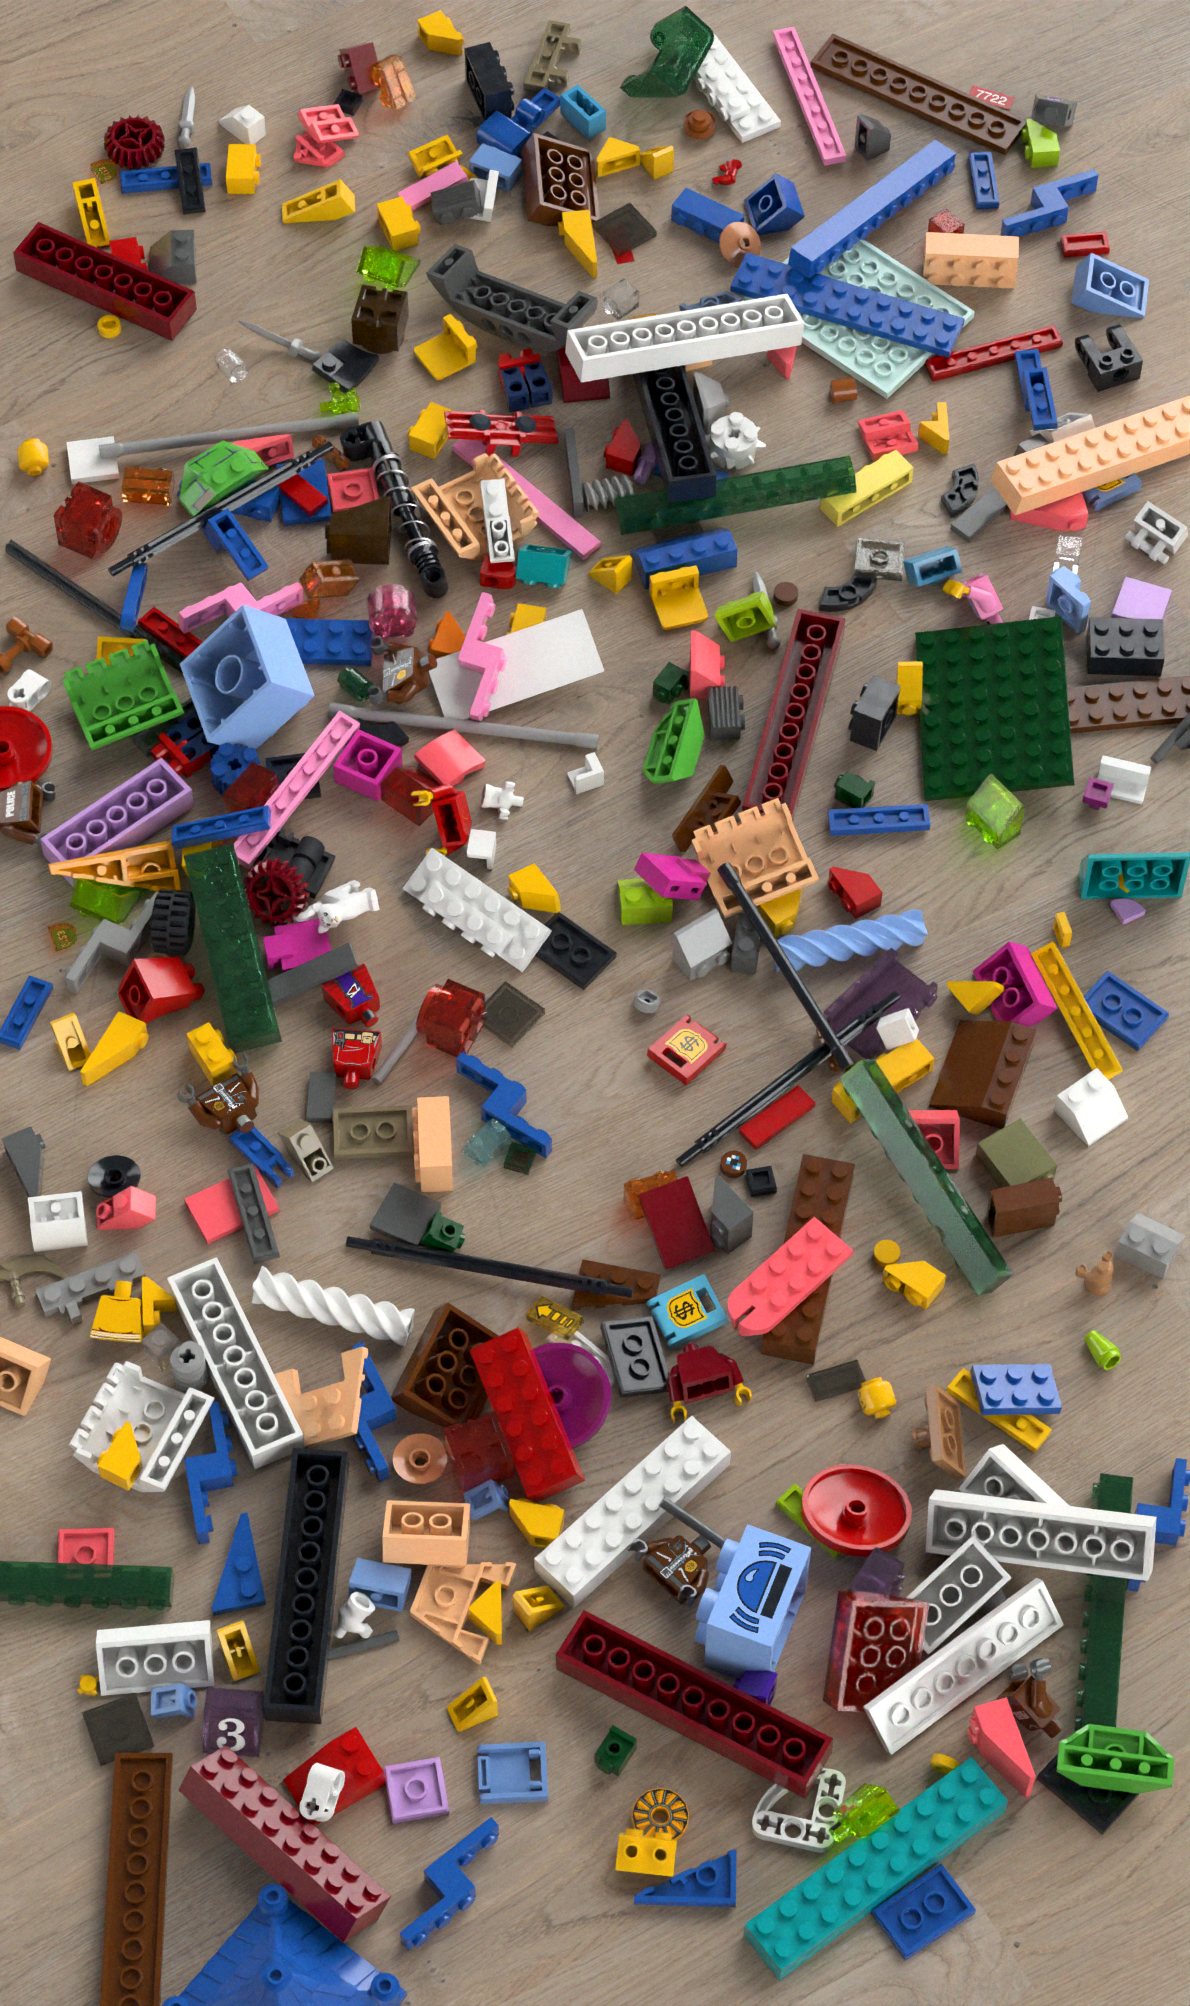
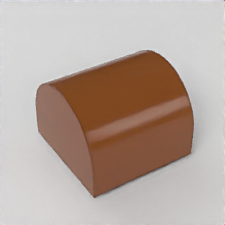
M854 377L831 381L829 395L833 404L857 399Z

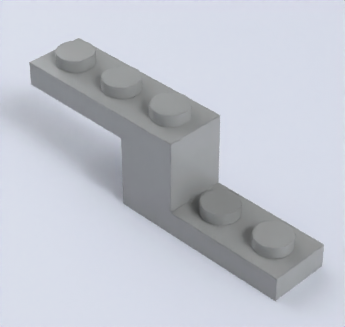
M155 891L152 898L145 901L142 913L138 919L135 918L132 921L130 930L106 919H103L99 926L94 927L89 942L86 946L81 947L74 965H70L65 972L68 991L75 994L79 992L102 955L128 967L131 965L133 959L151 934L152 911L158 892Z

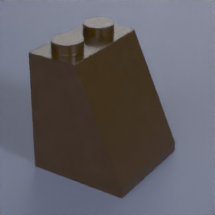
M383 497L331 515L330 525L326 524L325 539H327L326 551L327 554H331L332 564L389 565L392 532L390 497Z

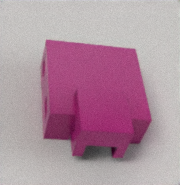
M641 853L634 868V871L661 897L699 900L711 874L696 859Z
M319 919L274 927L275 935L263 937L268 968L282 967V973L331 951L327 931L321 934L318 933Z

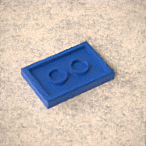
M324 459L315 460V464L298 474L326 496L328 504L310 517L280 492L284 526L330 521L331 509ZM276 464V465H277V468H279V467L283 466L284 464Z
M1106 971L1084 995L1098 1024L1136 1051L1142 1048L1169 1017V1012L1109 971Z
M941 1863L871 1910V1915L906 1961L975 1914L976 1909Z

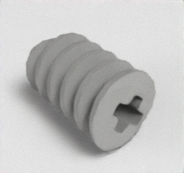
M625 474L620 476V481L616 476H612L610 482L607 478H603L601 485L598 480H593L592 487L589 482L583 483L582 494L587 512L589 511V505H592L594 510L598 511V503H601L603 508L607 509L608 501L611 502L613 507H616L618 499L622 505H625L626 498L628 497L632 504L635 503L632 483Z
M187 1341L172 1352L171 1365L177 1388L187 1392L189 1387L195 1390L205 1387L209 1382L202 1347L197 1342Z

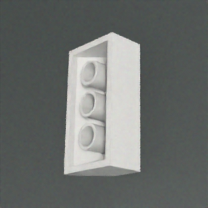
M1004 1444L988 1449L959 1488L962 1493L1069 1506Z
M210 1620L97 1630L96 1651L101 1696L151 1692L152 1688L182 1683L189 1688L214 1686Z

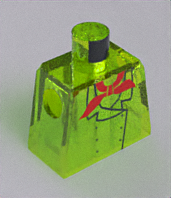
M864 1783L834 1810V1815L838 1822L829 1828V1832L838 1843L842 1842L849 1835L864 1838L899 1813L900 1809L885 1787Z

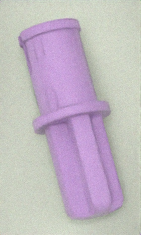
M652 442L645 444L643 454L637 461L638 468L634 481L640 485L645 484L650 472L656 466V456Z

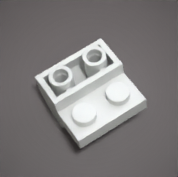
M81 1191L28 1198L34 1252L88 1246Z

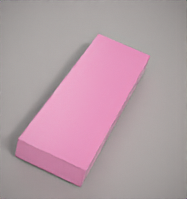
M457 161L397 194L398 197L402 196L406 205L410 204L412 211L431 201L430 192L467 182L468 178Z

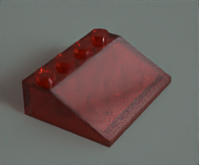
M838 1591L823 1701L836 1711L865 1712L863 1707L919 1666L921 1664L929 1602L864 1591Z

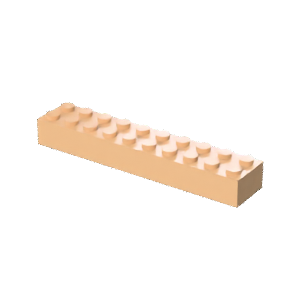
M1190 396L999 461L995 466L990 481L1013 514L1018 515L1129 476L1132 473H1137L1190 454Z

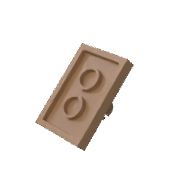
M938 1385L926 1386L924 1404L928 1411L929 1422L924 1428L912 1430V1440H919V1442L914 1443V1446L918 1451L929 1448L931 1461L954 1479L967 1478L960 1403Z

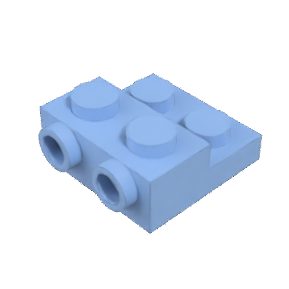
M1063 566L1062 568L1055 569L1049 576L1045 605L1051 610H1056L1055 614L1062 616V620L1079 635L1086 630L1091 600H1089V597L1084 592L1079 591L1081 580L1077 574Z

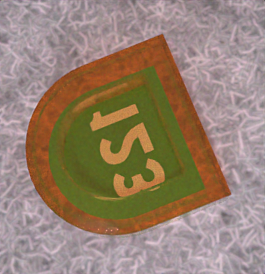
M101 159L90 164V169L100 184L114 179L117 175L116 164L110 159Z
M62 922L48 926L55 951L69 948L75 944L77 933L72 924Z

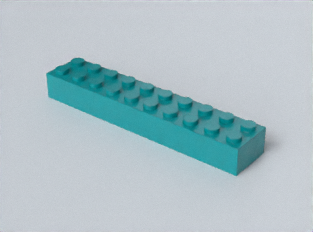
M970 1757L745 1924L744 1936L779 1981L870 1914L871 1910L901 1891L1004 1814L1008 1803L1007 1798L976 1761Z

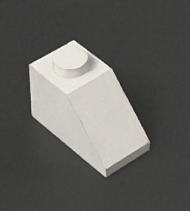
M250 105L236 108L219 120V124L245 144H255L266 136L264 116Z

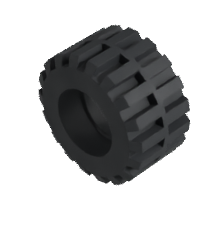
M160 889L157 893L151 919V944L155 953L188 954L193 942L196 918V903L191 891Z

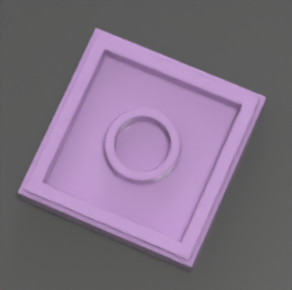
M1125 577L1111 618L1163 619L1172 590Z
M440 1757L383 1766L393 1824L449 1814Z

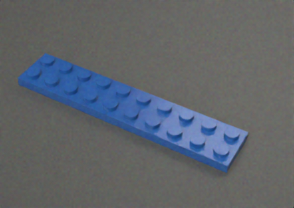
M746 253L730 286V292L753 299L788 294L799 313L947 358L951 355L965 321V318L817 273L811 278H807L790 265L751 253Z

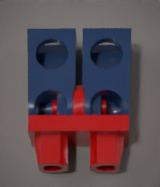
M528 348L522 350L518 358L512 359L509 353L499 355L498 377L505 394L509 413L529 409V396L532 408L553 404L552 386L539 353L534 354L532 349Z
M195 710L171 727L166 733L163 732L158 735L159 743L150 751L155 761L160 758L163 760L169 758L171 761L167 764L178 775L183 774L188 778L193 775L192 772L201 769L205 763L213 759V754L216 755L220 745L207 742L200 719Z

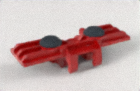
M485 410L475 412H444L448 439L482 440V444L487 446L485 453L488 456L494 454L498 445L511 447L510 457H518L521 442L559 443L555 420L551 416L522 415L521 412L511 413V415L485 414Z

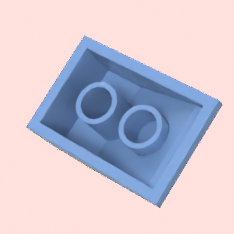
M1090 253L1076 266L1071 303L1089 312L1143 318L1145 317L1149 279Z

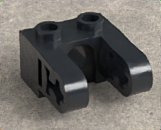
M1120 324L1106 329L1107 340L1113 350L1102 354L1088 334L1075 338L1076 351L1088 370V377L1097 392L1140 379L1143 360Z

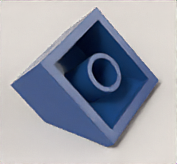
M777 173L744 199L751 225L758 235L789 230L805 217L795 184Z

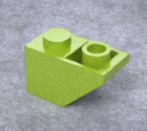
M1026 119L1025 128L1021 129L1022 142H1026L1025 158L1029 159L1031 168L1058 166L1060 148L1057 134L1032 119Z

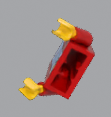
M444 784L431 788L428 791H413L411 793V796H419V801L414 803V806H426L430 803V800L432 801L442 843L441 849H433L445 856V854L450 855L468 842L472 819L464 791H457L453 786ZM432 847L426 850V854H428Z

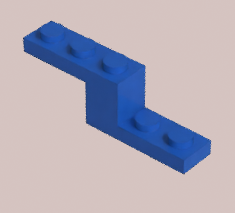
M1093 169L1033 187L1031 204L1034 210L1002 219L1000 235L1020 237L1066 223L1069 207L1065 201L1096 191L1098 173Z
M1039 350L1015 351V362L1025 412L1030 411L1033 430L1057 429L1058 421L1047 367L1042 368Z
M228 508L208 519L207 525L201 531L217 553L223 549L227 551L247 581L268 570V564Z
M461 1052L456 1059L457 1072L492 1093L481 1106V1120L542 1157L547 1158L552 1152V1138L544 1130L535 1129L524 1118L517 1116L527 1103V1094L524 1086L517 1081L507 1079L499 1070L482 1064L477 1057Z
M363 1341L353 1345V1349L365 1347ZM368 1353L367 1359L364 1358L362 1373L365 1375L362 1384L367 1394L359 1397L362 1401L358 1430L354 1441L359 1452L364 1451L368 1458L365 1460L369 1473L371 1475L375 1474L378 1481L381 1482L389 1478V1469L371 1431L396 1421L397 1415L392 1399Z
M219 1401L213 1402L209 1409L217 1452L184 1458L199 1544L209 1543L208 1532L214 1531L211 1515L205 1516L204 1507H209L207 1491L233 1487L232 1476L238 1475L235 1459L229 1460L228 1455L229 1451H233L231 1435H225L224 1427L229 1426L226 1410L221 1411Z
M1175 1459L1172 1470L1169 1507L1143 1503L1137 1504L1135 1514L1157 1517L1155 1543L1176 1546L1179 1536L1184 1537L1186 1520H1181L1182 1511L1186 1512L1188 1505V1495H1184V1486L1189 1487L1190 1470H1186L1187 1459ZM1128 1579L1126 1590L1138 1592L1140 1582L1145 1583V1581Z
M492 1817L424 1869V1880L441 1900L400 1932V1941L407 1950L413 1946H421L429 1938V1933L436 1928L442 1929L452 1920L451 1916L459 1909L461 1911L466 1910L475 1901L476 1888L459 1866H467L473 1861L476 1856L475 1854L483 1847L488 1849L497 1841L499 1825Z

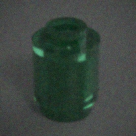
M347 667L342 670L337 679L340 688L356 701L361 702L369 699L368 688L374 686V683L357 669Z

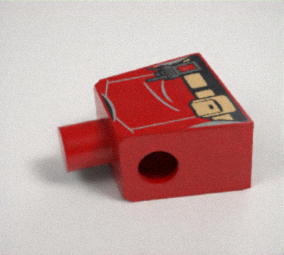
M332 1028L333 1060L336 1077L344 1078L343 1086L346 1089H357L359 1087V1079L369 1080L373 1076L382 1049L381 1032Z

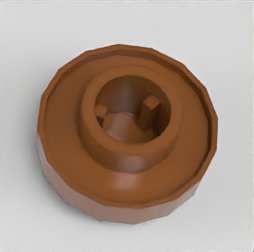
M693 110L684 117L683 130L690 138L703 140L714 134L716 119L708 111Z

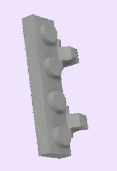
M135 1252L35 1291L45 1317L57 1312L61 1314L67 1312L72 1325L83 1322L78 1306L101 1295L114 1293L116 1281L132 1282V1288L134 1283L142 1281V1277H146V1274Z

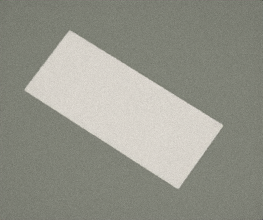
M583 609L484 642L503 648L507 658L504 671H499L497 680H499L498 689L495 694H491L489 703H491L490 711L604 672ZM461 651L436 659L437 667L430 670L429 674L444 717L465 720L471 718L469 713L483 673L460 667L458 657Z

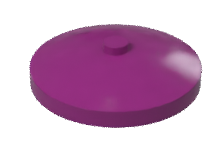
M561 1342L544 1344L533 1350L574 1449L589 1441L603 1426L611 1406L610 1381L601 1363L585 1349Z

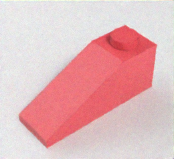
M290 434L232 442V444L255 451L266 466L294 457L292 436Z
M1081 492L1018 515H1014L1010 510V519L1058 531H1077L1086 528L1089 513L1083 493Z

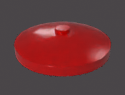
M0 706V792L10 788L17 781L27 782L31 780L35 783L46 772L53 754L50 732L44 722L35 714L12 706Z
M844 1464L820 1471L807 1483L801 1500V1516L806 1528L813 1537L826 1547L850 1556H876L894 1549L906 1537L912 1518L911 1503L903 1488L883 1472L862 1465Z

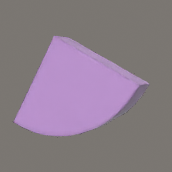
M1116 899L1110 902V907L1123 925L1145 915L1146 910L1135 901Z

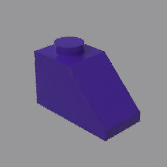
M745 1671L742 1679L737 1678L733 1687L771 1705L776 1694L778 1673L773 1671Z

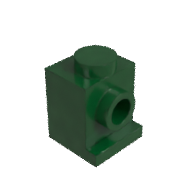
M668 662L653 681V697L661 703L670 705L675 697L678 698L682 694L683 689H688L690 672Z
M847 771L844 775H839L834 784L836 788L835 799L851 808H864L874 795L875 781L870 780L866 782L862 777Z
M437 1211L428 1220L421 1243L437 1250L453 1252L456 1248L460 1249L466 1238V1235L462 1233L464 1225L442 1216V1213Z
M612 1725L609 1733L594 1754V1763L602 1772L609 1775L613 1773L619 1777L636 1751L637 1739ZM612 1747L619 1752L611 1753L609 1749Z

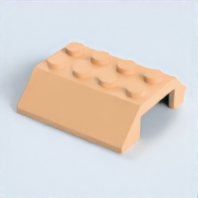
M486 453L473 458L474 471L438 487L431 478L411 487L412 493L457 555L476 561H483L485 554H489L483 515L481 481L505 480L513 546L521 543L536 526L537 522L535 519L540 515L533 503L528 501L529 498L521 487L515 485L517 483L507 468H504L505 466L496 454H491L488 457Z
M778 798L761 804L764 813L760 814L757 806L738 813L741 821L739 823H736L734 816L715 822L716 832L712 831L710 825L693 831L695 839H692L691 842L698 861L711 873L707 882L724 918L743 911L732 891L728 889L717 871L724 863H731L755 906L819 881L812 861L807 857L795 830L790 811L786 803L780 804Z

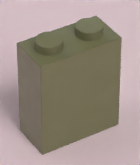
M1021 1118L977 1143L975 1156L1000 1188L1047 1178H1053L1054 1180L1057 1164Z

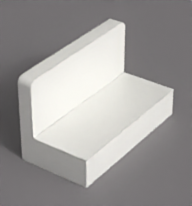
M490 170L488 180L470 179V181H475L480 190L482 213H478L469 219L491 222L499 171Z
M1103 755L1097 779L1114 783L1110 797L1142 804L1151 767Z

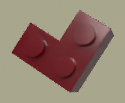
M373 42L339 49V65L341 68H344L345 72L349 71L348 84L350 89L354 90V93L359 94L384 87Z

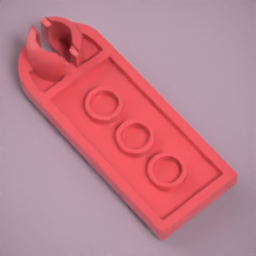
M813 1217L732 1291L728 1298L727 1312L733 1329L735 1330L739 1326L738 1334L741 1336L760 1335L771 1331L853 1256V1249L817 1218ZM748 1315L745 1319H743V1320L739 1323V1319H740L742 1316Z

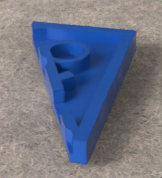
M248 1513L240 1514L212 1605L213 1616L266 1605Z
M730 1850L720 1858L711 1862L708 1860L701 1863L697 1868H690L670 1877L667 1882L642 1890L638 1895H634V1905L736 1908L737 1850Z

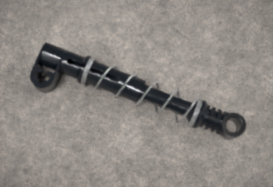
M374 420L345 430L340 436L343 454L353 462L368 457L372 458V470L378 476L377 481L382 483L385 490L383 497H386V495L390 497L391 515L400 516L403 522L397 531L403 534L407 533L410 539L404 548L409 550L408 559L416 566L425 593L431 598L444 596L448 591V583L445 571L437 557L438 547L434 541L428 539L430 528L426 523L421 522L423 511L415 503L416 497L414 495L413 498V493H411L412 491L408 486L409 477L401 469L402 460L394 452L383 423ZM385 459L388 462L390 470H387L386 465L384 463ZM415 508H418L421 512L420 521L417 520L414 513ZM420 523L425 525L428 529L427 538H425L423 535V532L419 525ZM404 525L406 531L401 532L400 528ZM411 542L412 547L408 549L407 545Z

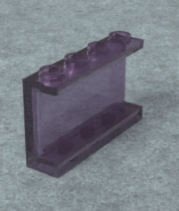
M890 948L823 1012V1015L836 1033L872 1004L877 1005L892 992L896 991L901 999L883 1012L882 1017L909 1008L916 1021L921 1011L926 1006L928 1008L931 1007L938 997L936 995L938 984L932 982L930 985L926 984L899 963V953ZM880 1019L847 1043L849 1047L868 1062L875 1055H881L886 1049L877 1030Z

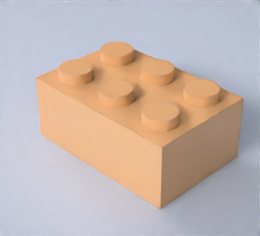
M449 1096L417 1098L418 1108H412L416 1183L421 1182V1192L453 1191Z
M387 1500L382 1536L383 1563L467 1566L470 1536V1503Z

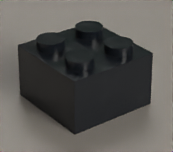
M873 676L869 684H864L860 700H855L850 714L853 715L848 726V730H851L850 741L874 751L878 750L897 716L900 685L877 676Z

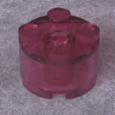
M390 584L380 586L376 589V593L372 596L371 593L368 595L369 627L375 633V636L386 639L388 637H409L413 635L418 619L416 598L412 590L408 592L404 590V586Z

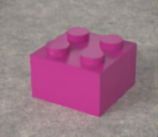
M358 729L333 765L335 783L378 802L403 766L402 749Z

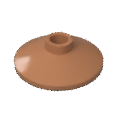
M733 222L727 225L719 238V248L723 258L734 267H740L746 253L760 255V238L755 229L747 223Z
M424 1433L412 1434L402 1439L395 1447L392 1458L393 1467L398 1476L404 1481L415 1485L429 1484L437 1480L445 1471L448 1460L447 1451L442 1442L436 1437ZM419 1460L425 1462L422 1466H417L415 1463Z

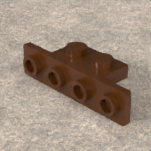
M725 765L718 767L673 832L672 838L680 852H686L692 843V839H695L693 831L710 825L712 831L716 832L717 829L714 823L733 816L741 804L737 795L726 794L733 784V779Z

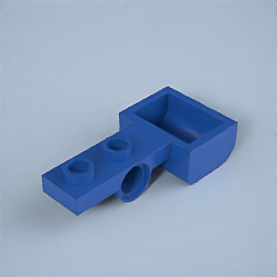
M543 88L533 99H523L518 104L515 115L511 119L499 111H495L479 127L476 135L477 143L480 145L484 143L517 156L532 136L531 132L560 106V97Z

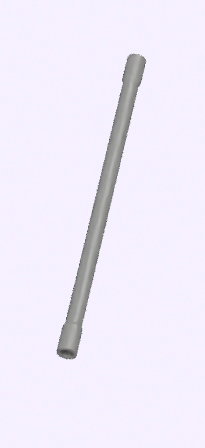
M357 412L324 418L127 443L99 445L101 459L114 458L128 454L214 444L222 440L230 442L331 428H349L358 426L359 419Z
M330 703L329 707L330 718H334L341 711L353 719L361 718L366 721L395 722L399 725L450 731L455 729L458 732L567 744L591 749H598L599 734L554 731L361 708L337 703Z

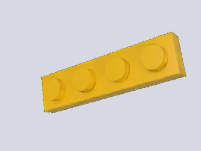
M962 1368L947 1386L946 1392L981 1415L971 1373ZM1031 1414L981 1415L1034 1453L1037 1452L1052 1431L1051 1428Z

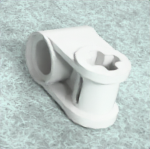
M30 669L26 670L21 678L8 690V699L11 701L9 706L22 708L30 712L47 696L51 688V681Z
M315 1763L312 1766L300 1802V1812L303 1817L318 1822H325L332 1818L339 1794L345 1782V1773L343 1771L319 1763ZM316 1805H319L318 1811L315 1810Z

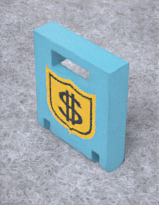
M705 1274L647 1301L649 1309H653L651 1311L652 1316L664 1339L668 1340L667 1344L670 1349L681 1346L728 1323L727 1316ZM706 1293L715 1310L706 1313L699 1299L706 1295Z

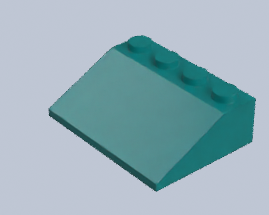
M1190 852L1088 854L1081 860L1078 872L1081 899L1182 897L1190 865ZM1123 873L1124 887L1130 890L1128 893L1118 887V875Z

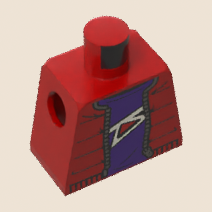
M364 963L359 965L358 968L322 985L324 1001L347 1024H353L361 1020L365 1027H371L378 1022L379 1018L375 1012L380 1009L379 995Z

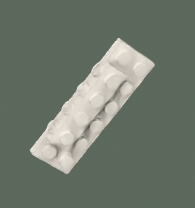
M715 34L676 49V57L685 67L687 75L694 79L699 91L706 95L709 104L716 108L721 120L728 124L741 143L781 127V120Z
M433 848L430 849L403 887V890L424 904L423 910L433 917L438 913L443 917L441 922L452 930L458 927L463 931L461 936L472 944L478 941L483 945L481 950L492 958L495 954L522 973L552 932L541 922Z

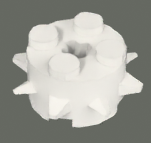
M733 412L714 421L710 434L705 435L707 445L710 446V455L713 461L723 468L726 465L727 469L735 466L736 469H741L749 464H754L756 451L766 449V444L757 439V432L760 430V427H756L752 421L743 417V414L739 412Z

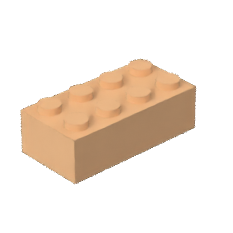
M926 232L922 278L933 285L1014 289L1019 258V237Z

